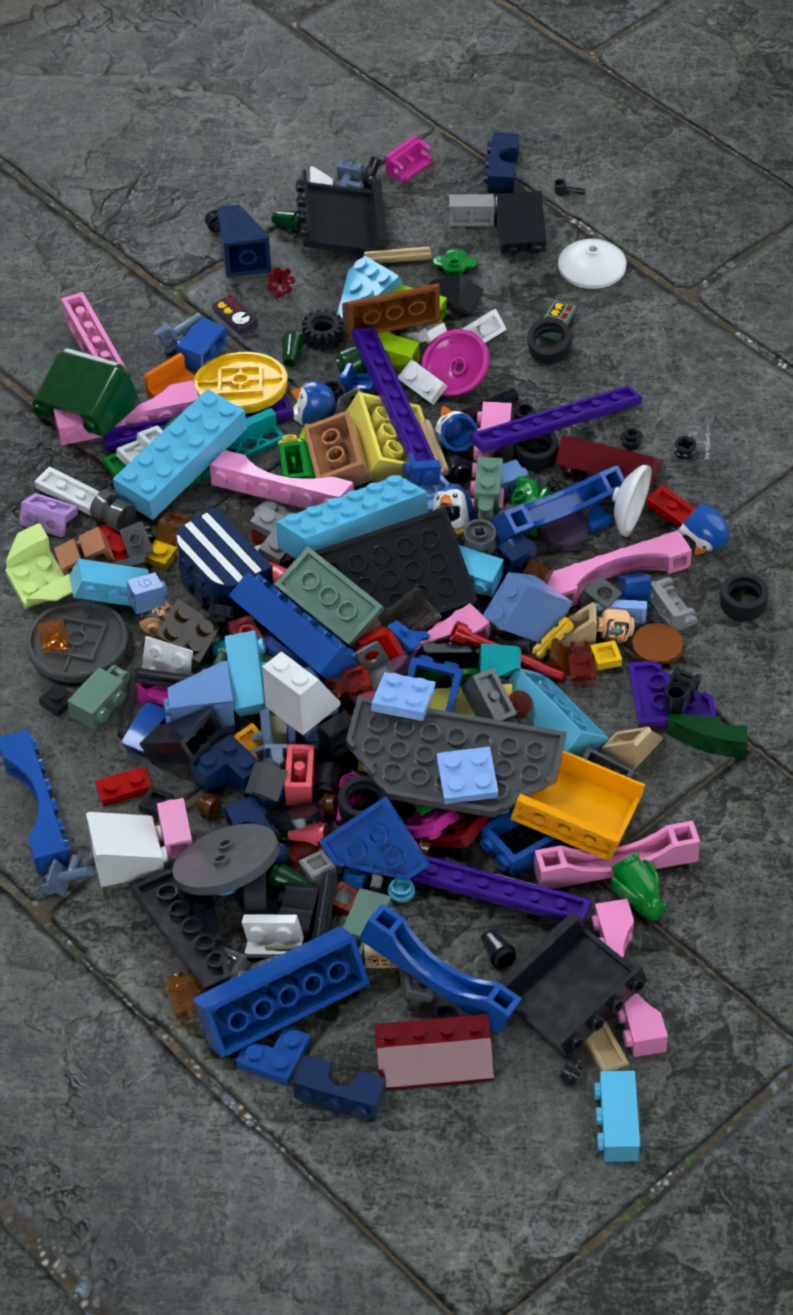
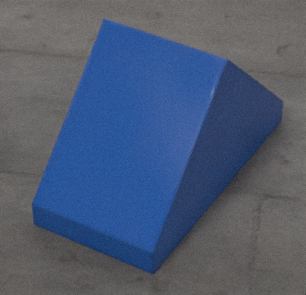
M635 573L617 576L619 589L622 592V600L647 601V604H649L650 575Z

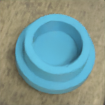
M395 878L388 886V895L391 896V900L394 902L405 903L414 897L415 886L410 880L405 881Z

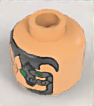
M165 600V606L155 607L141 613L139 622L141 629L152 636L171 605Z
M605 609L601 617H597L596 632H600L603 641L615 640L616 642L623 643L627 641L628 637L633 635L634 618L630 617L627 610Z

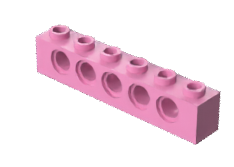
M80 292L61 298L64 320L81 351L120 363L125 367L84 293Z

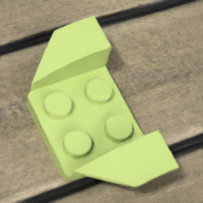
M36 524L19 532L6 560L7 567L5 571L24 609L47 601H58L72 594L69 574L64 576L52 555L48 536L41 524Z

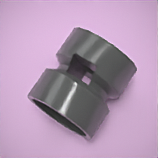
M108 489L100 491L90 506V515L93 518L106 523L107 526L117 532L131 526L137 512L134 504L124 498H120Z
M475 519L467 523L464 528V547L495 557V526L485 519Z

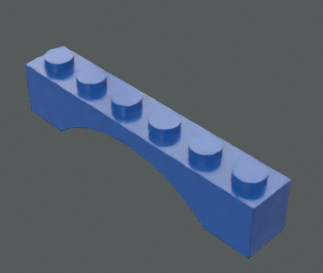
M618 465L557 493L503 511L490 522L495 526L496 534L500 542L503 543L519 533H528L612 498L615 488H620L625 479Z
M28 730L1 736L0 754L6 773L23 783L33 794L38 804V816L35 826L28 837L37 874L45 873L47 867L52 865L53 859H57L64 867L69 866L67 855L72 854L68 838L63 839L61 835L65 834L62 819H56L55 816L59 811L55 798L50 799L49 794L52 793L49 778L44 779L42 775L46 773L43 759H37L36 754H40L36 738L31 739Z
M383 903L368 919L359 937L360 941L468 1015L488 1014L489 1028L496 1034H499L509 1021L522 999L499 982L471 977L444 963L421 943L405 918Z

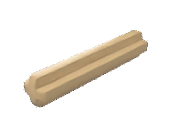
M429 247L367 251L364 252V256L378 264L429 260L431 252Z
M430 420L420 421L419 425L435 459L440 460V474L443 477L449 475L448 465Z

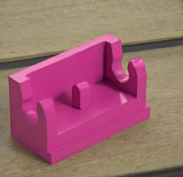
M417 135L412 136L385 156V173L401 183H405L433 162V157L423 150L429 151L431 147L426 142L420 140Z

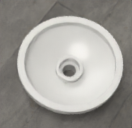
M583 239L570 244L561 252L558 259V268L562 277L569 283L581 288L599 289L611 286L623 277L626 271V258L623 252L610 242L600 239Z
M642 465L625 478L620 488L616 487L612 496V501L615 502L614 517L617 529L622 536L628 537L639 520L650 486V466Z

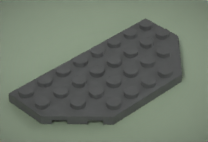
M362 696L357 698L346 738V745L390 800L494 818L515 806L520 794L531 797L557 782L567 732L431 708L427 709L424 720L420 721L371 711L373 698ZM490 747L498 787V798L444 804L437 753Z

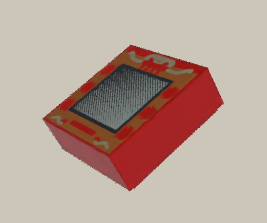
M340 881L336 887L333 909L348 916L359 890Z

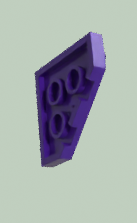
M655 661L628 663V674L638 728L648 726L649 728L667 727L668 715L663 711L665 686L669 682L671 674L664 671L662 665ZM697 691L683 715L717 716L713 696L705 691L703 693Z

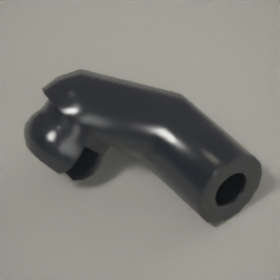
M376 156L370 157L362 177V183L365 187L370 188L372 180H377L376 174L381 159Z

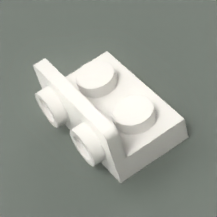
M244 914L242 926L248 941L245 949L247 958H276L286 953L285 951L265 950L266 945L300 946L303 943L304 936L297 915Z

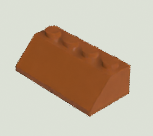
M439 284L342 303L343 323L349 338L353 339L351 335L353 328H375L378 334L440 321Z

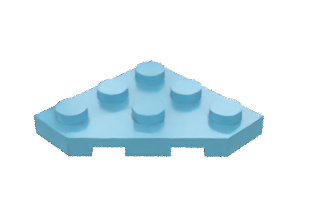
M364 256L356 261L354 266L348 270L337 315L339 314L341 319H343L342 303L392 293L403 281L397 274Z

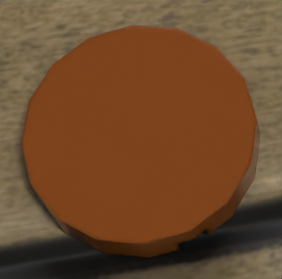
M661 623L647 624L635 632L632 640V650L638 661H655L663 667L664 664H674L681 657L683 640L679 632L669 625Z

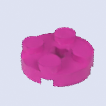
M434 808L421 816L416 810L412 817H407L406 822L408 825L405 826L413 838L427 837L428 840H434L442 834L441 830L449 824L456 822L460 815L457 811Z

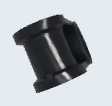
M675 667L664 690L663 711L667 715L684 714L690 701L698 691L701 675H692L681 671L679 667Z

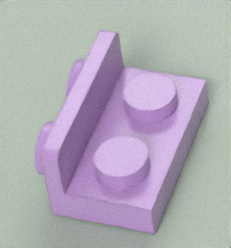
M34 493L22 501L19 523L26 527L40 523L46 533L63 537L66 532V523L78 515L79 506Z

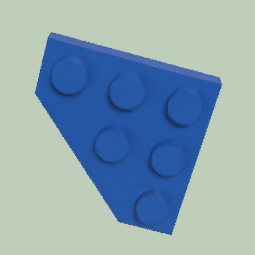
M387 796L319 841L334 865L352 867L365 872L395 877L400 880H410L431 865Z

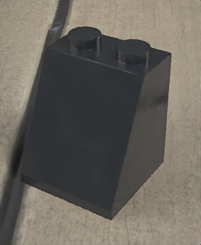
M542 191L497 194L494 215L500 253L515 255L519 252L539 253L545 250L547 237Z

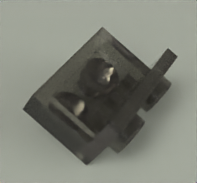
M416 586L411 591L405 593L391 607L385 609L377 619L386 628L398 620L409 630L425 631L438 621L441 615Z

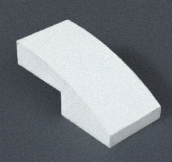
M154 426L137 433V441L117 448L116 456L127 466L163 431L158 426Z

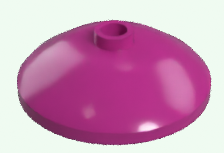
M454 329L439 335L430 343L424 353L422 367L448 386L441 394L442 396H461L476 388L485 377L489 367V351L485 342L474 332L465 329ZM464 366V368L460 372H458L459 368Z

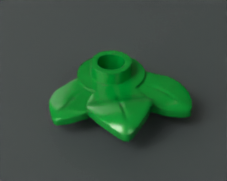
M451 249L446 253V256L436 255L433 257V264L436 267L443 268L447 277L462 276L465 269L473 268L478 263L477 258L467 257L466 252L462 249Z

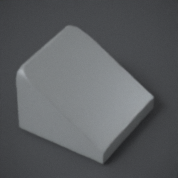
M323 850L299 860V864L306 878L310 880L312 887L320 888L321 876L324 872L329 871L336 874L335 865Z

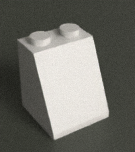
M280 652L262 666L266 708L300 734L304 735L340 706V701L319 679L283 652Z
M101 812L86 813L91 847L101 887L152 877L164 871L163 863L168 862L165 846L160 847L159 842L163 841L160 825H154L152 816Z

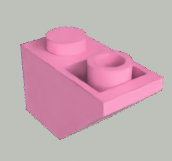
M184 798L157 803L159 824L163 838L162 842L166 848L168 861L177 859L181 852L192 844Z

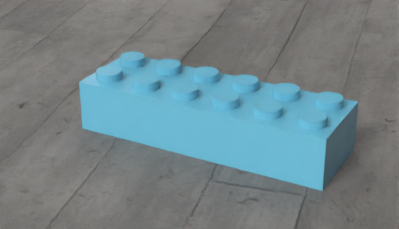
M207 389L113 478L115 494L134 504L137 511L154 520L223 450H226L247 430L245 410Z
M392 475L378 483H370L362 489L349 491L346 495L331 498L325 503L310 506L304 511L289 514L285 518L276 521L278 548L297 559L307 546L315 551L428 513L427 491L399 475Z

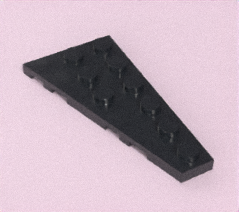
M173 868L131 885L132 894L204 993L230 980L212 895H194L181 890L174 879Z

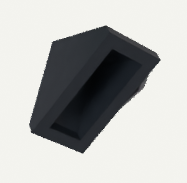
M461 275L434 279L430 283L431 285L439 284L440 294L447 297V301L456 310L467 316L471 314L484 291L483 288Z

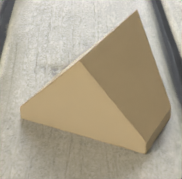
M592 602L568 617L573 623L574 628L568 634L566 632L563 634L565 637L560 642L564 647H590V645L596 644V604Z
M649 726L618 731L604 744L602 750L635 770L665 737L651 731Z

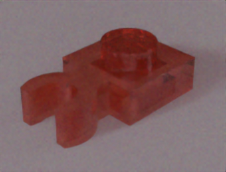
M574 641L570 643V655H568L570 682L596 680L594 654H589L588 641H584V648L577 649Z
M365 664L341 671V678L339 679L330 677L324 680V685L327 689L335 688L330 690V692L336 698H339L345 692L348 698L373 691V684Z

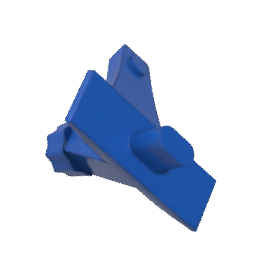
M398 620L387 626L397 636L407 656L412 655L415 648L422 645L420 641L428 640L430 637L426 631L409 630Z

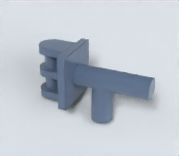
M341 159L340 163L336 165L338 180H341L339 186L362 189L360 176L363 171V163L355 164L354 161L348 163L345 159Z
M196 313L174 329L166 322H163V326L154 332L155 337L159 338V344L164 346V353H169L176 349L179 341L178 337L180 335L185 337L192 325L202 318L199 313Z
M260 710L262 730L252 734V741L254 743L263 741V745L251 749V753H257V759L260 762H265L266 759L281 763L283 761L282 750L288 748L287 744H274L270 710Z
M72 855L68 869L57 859H53L52 865H49L46 869L48 874L43 878L44 884L41 885L40 891L46 895L58 893L61 897H64L70 881L91 877L94 874V870L91 866L80 868L82 857L79 855Z

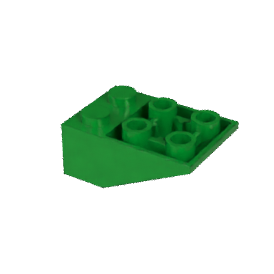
M306 441L279 443L280 466L283 477L298 479L316 478Z

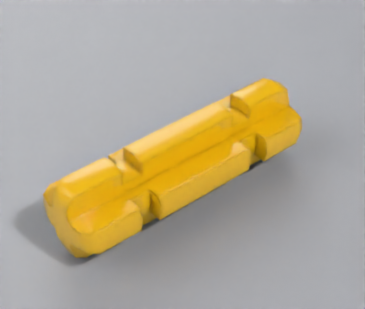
M562 617L557 622L558 626H553L540 639L541 643H536L533 646L532 654H536L537 659L541 660L548 654L546 651L548 649L551 650L553 638L561 641L565 637L563 634L565 632L568 634L574 628L573 623L567 617Z

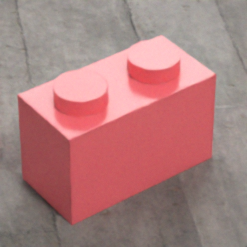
M288 744L286 771L288 773L285 779L286 806L313 803L315 777L314 745Z

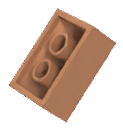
M349 410L304 426L316 478L332 476L352 481L353 487L371 481L358 427Z

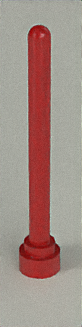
M460 621L455 623L450 634V640L459 644L469 642L481 647V643L500 645L472 633V629H469L467 624ZM521 654V665L558 681L564 680L565 673Z

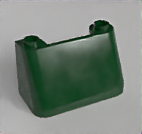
M64 348L56 355L32 402L33 411L36 416L49 419L53 415L52 408L81 417L83 427L88 433L102 437L140 404L131 376L122 364L69 348Z

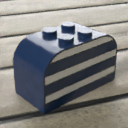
M216 507L189 520L177 530L175 541L178 568L184 587L187 590L190 589L195 594L197 601L201 605L204 604L208 609L210 605L235 608L234 619L249 614L229 594L238 585L246 572H249L254 577L260 574L271 585L273 583L272 565Z

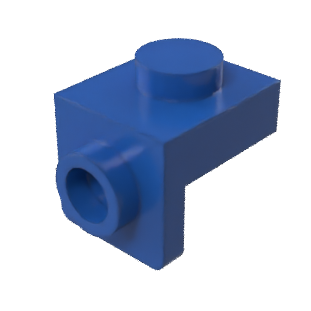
M347 363L344 372H341L340 383L344 386L345 393L358 387L364 393L373 395L376 388L370 375L355 373L353 364Z
M408 453L407 462L403 463L404 477H408L409 482L416 486L439 485L441 473L440 460L415 462L413 453Z

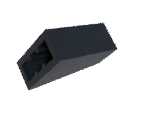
M209 709L157 726L139 744L152 764L194 763L224 729L213 711Z

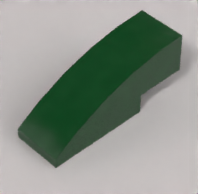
M668 714L667 735L708 753L726 757L746 758L747 726L721 725V716Z

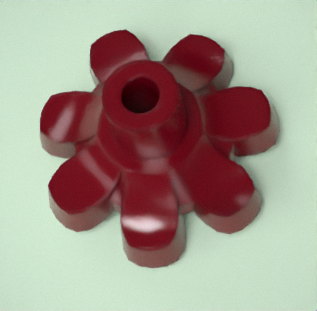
M280 267L273 268V275L269 274L267 276V280L270 282L267 285L268 291L273 292L275 290L277 297H282L283 291L287 294L290 293L292 288L289 284L296 282L294 276H289L291 270L284 268L281 271Z

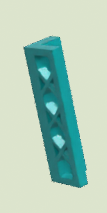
M272 408L247 418V430L226 451L251 458L277 446L284 434L276 425V413ZM271 432L277 436L271 440L263 439L264 435ZM246 443L256 444L252 449L242 448ZM210 468L205 469L201 473L203 479L211 476Z

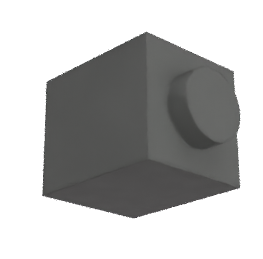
M266 759L265 762H257L253 766L244 793L254 795L266 802H278L288 771L281 769V764L273 760Z

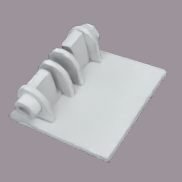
M146 636L142 668L192 675L193 651Z

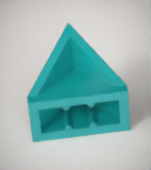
M481 643L477 674L494 667L499 679L521 670V648L518 646Z

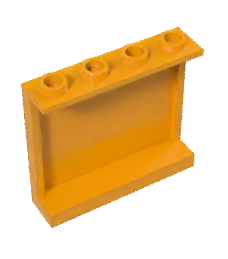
M563 751L557 782L531 797L520 794L511 820L611 862L639 804L645 784Z

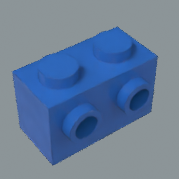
M202 317L196 324L192 325L185 337L178 341L176 346L177 354L181 353L184 355L186 366L199 370L205 363L214 359L227 344L226 327Z

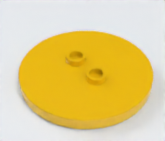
M235 352L216 357L205 363L196 372L193 380L198 397L209 389L244 409L245 414L261 411L274 405L284 396L288 387L287 372L284 366L270 356L255 352Z

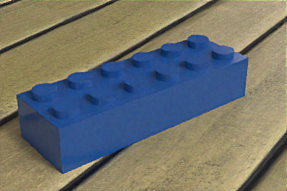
M246 572L238 585L229 594L235 602L314 670L346 692L353 680L365 669L358 661L355 651L349 647L347 648L342 640L331 634L321 623L316 622L310 614L277 589L273 583L270 585V582L260 574L254 577L249 572Z
M339 926L192 1000L209 1047L223 1058L369 985L370 982L354 935Z

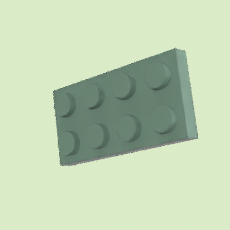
M308 546L274 583L277 589L350 648L384 611V607Z

